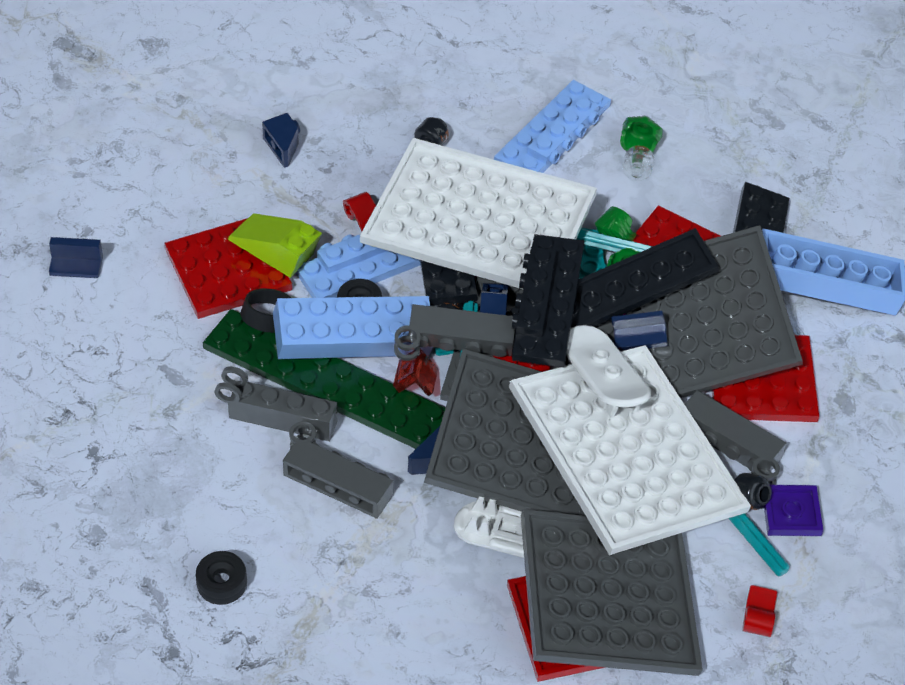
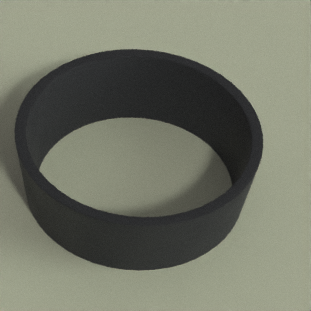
M261 288L253 290L246 295L240 312L241 318L254 329L275 333L273 315L259 312L251 305L256 303L275 305L277 298L292 297L275 289Z

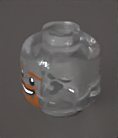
M644 146L631 147L626 151L623 160L625 175L635 181L648 178L654 166L652 151Z

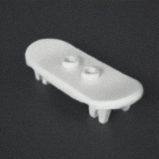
M579 325L570 329L566 354L568 362L573 365L595 395L599 396L603 402V408L608 410V415L610 417L615 416L618 407H631L633 411H638L641 404L649 400L651 395L650 388L622 355L609 336L600 329L588 325Z
M480 496L475 502L465 505L458 511L454 519V530L461 540L468 544L524 558L521 511L498 505L496 500L490 499L489 502H486L484 497Z

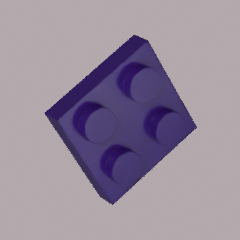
M769 485L772 494L769 502L764 506L767 536H822L823 524L817 485Z

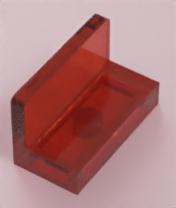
M420 348V353L414 360H399L393 387L400 393L416 383L427 396H430L434 391L438 368Z

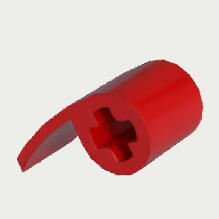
M363 192L343 200V208L347 217L350 220L356 219L362 232L376 207L368 192Z
M754 585L750 586L742 627L743 632L771 637L775 622L776 590Z

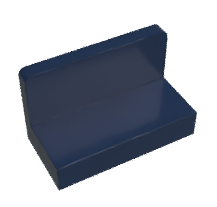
M51 237L49 243L52 257L49 267L50 276L99 277L103 259L101 240Z
M663 311L611 317L615 346L620 352L644 345L647 348L668 346L666 321Z

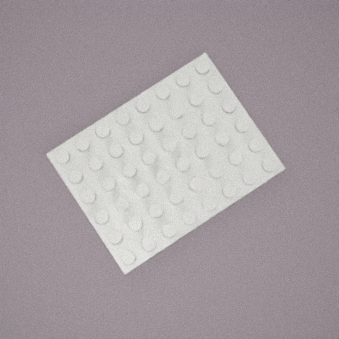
M413 138L360 235V243L519 288L521 273H526L527 269L523 268L524 254H530L534 234L577 239L596 196L597 188Z
M646 345L621 351L622 355L650 388L651 395L649 400L641 404L638 411H633L631 407H618L615 416L610 417L608 410L603 408L602 400L589 388L572 364L564 366V368L560 367L510 381L509 388L609 555L749 511L751 505L741 493L738 485Z

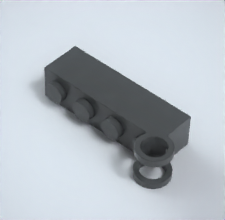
M412 304L410 324L398 328L395 332L394 353L403 361H411L419 355L420 347L429 346L438 347L446 351L467 349L477 353L492 354L496 357L511 356L515 330L512 329L513 316ZM409 331V336L399 338L401 333ZM403 342H411L413 344L405 345ZM398 348L404 351H411L414 349L416 350L413 354L404 355L398 350Z
M228 366L223 369L221 377L224 382L217 384L214 393L218 399L228 403L230 419L289 432L291 426L297 422H308L316 429V439L330 442L337 424V402L247 382L248 376L240 368ZM227 373L239 375L242 381L231 379ZM220 390H230L232 392L231 397L224 395ZM299 428L294 432V434L312 435L311 431L307 428Z
M696 390L684 405L711 446L724 453L728 458L746 466L752 472L751 474L763 476L767 481H771V485H776V478L780 471L778 463L783 457L786 442Z
M302 421L292 425L289 430L290 450L283 459V475L378 519L393 496V480L384 473H377L359 462H353L342 457V455L335 451L331 452L320 447L315 441L316 429L311 423ZM299 428H307L311 431L312 435L300 434L294 436V432Z

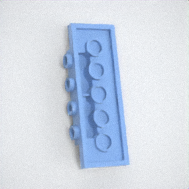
M572 80L494 156V160L544 173L552 164L557 163L565 151L571 149L573 143L578 138L584 136L586 130L591 125L597 123L599 117L610 107L611 99Z
M349 234L339 243L334 245L326 243L322 245L320 250L317 251V258L304 262L296 274L312 298H337L339 288L349 280L361 278L377 283L420 266V260L360 243V235L354 236Z

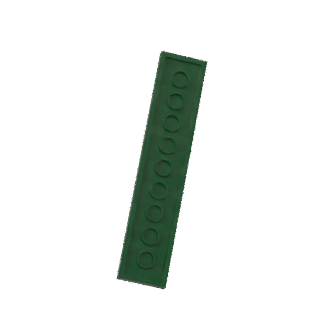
M233 309L227 312L203 341V349L296 393L337 402L338 413L414 449L441 425L445 411L444 407L339 358L278 359L275 333L263 332L250 327L242 320L240 313Z

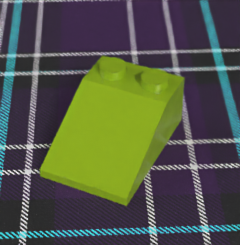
M253 213L229 236L228 240L291 278L302 264L307 262L314 254L322 233L301 220Z

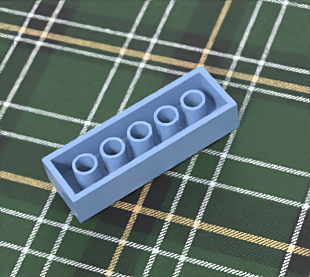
M762 229L781 291L895 316L905 301V264L903 259Z
M429 296L277 298L273 311L278 359L396 356L394 353L395 332L398 328L410 324L412 304L430 306ZM409 331L401 333L399 338L409 336ZM403 342L405 345L413 344L411 342ZM420 347L418 356H429L433 347ZM398 348V350L404 355L413 354L416 350L414 349L411 351H404Z

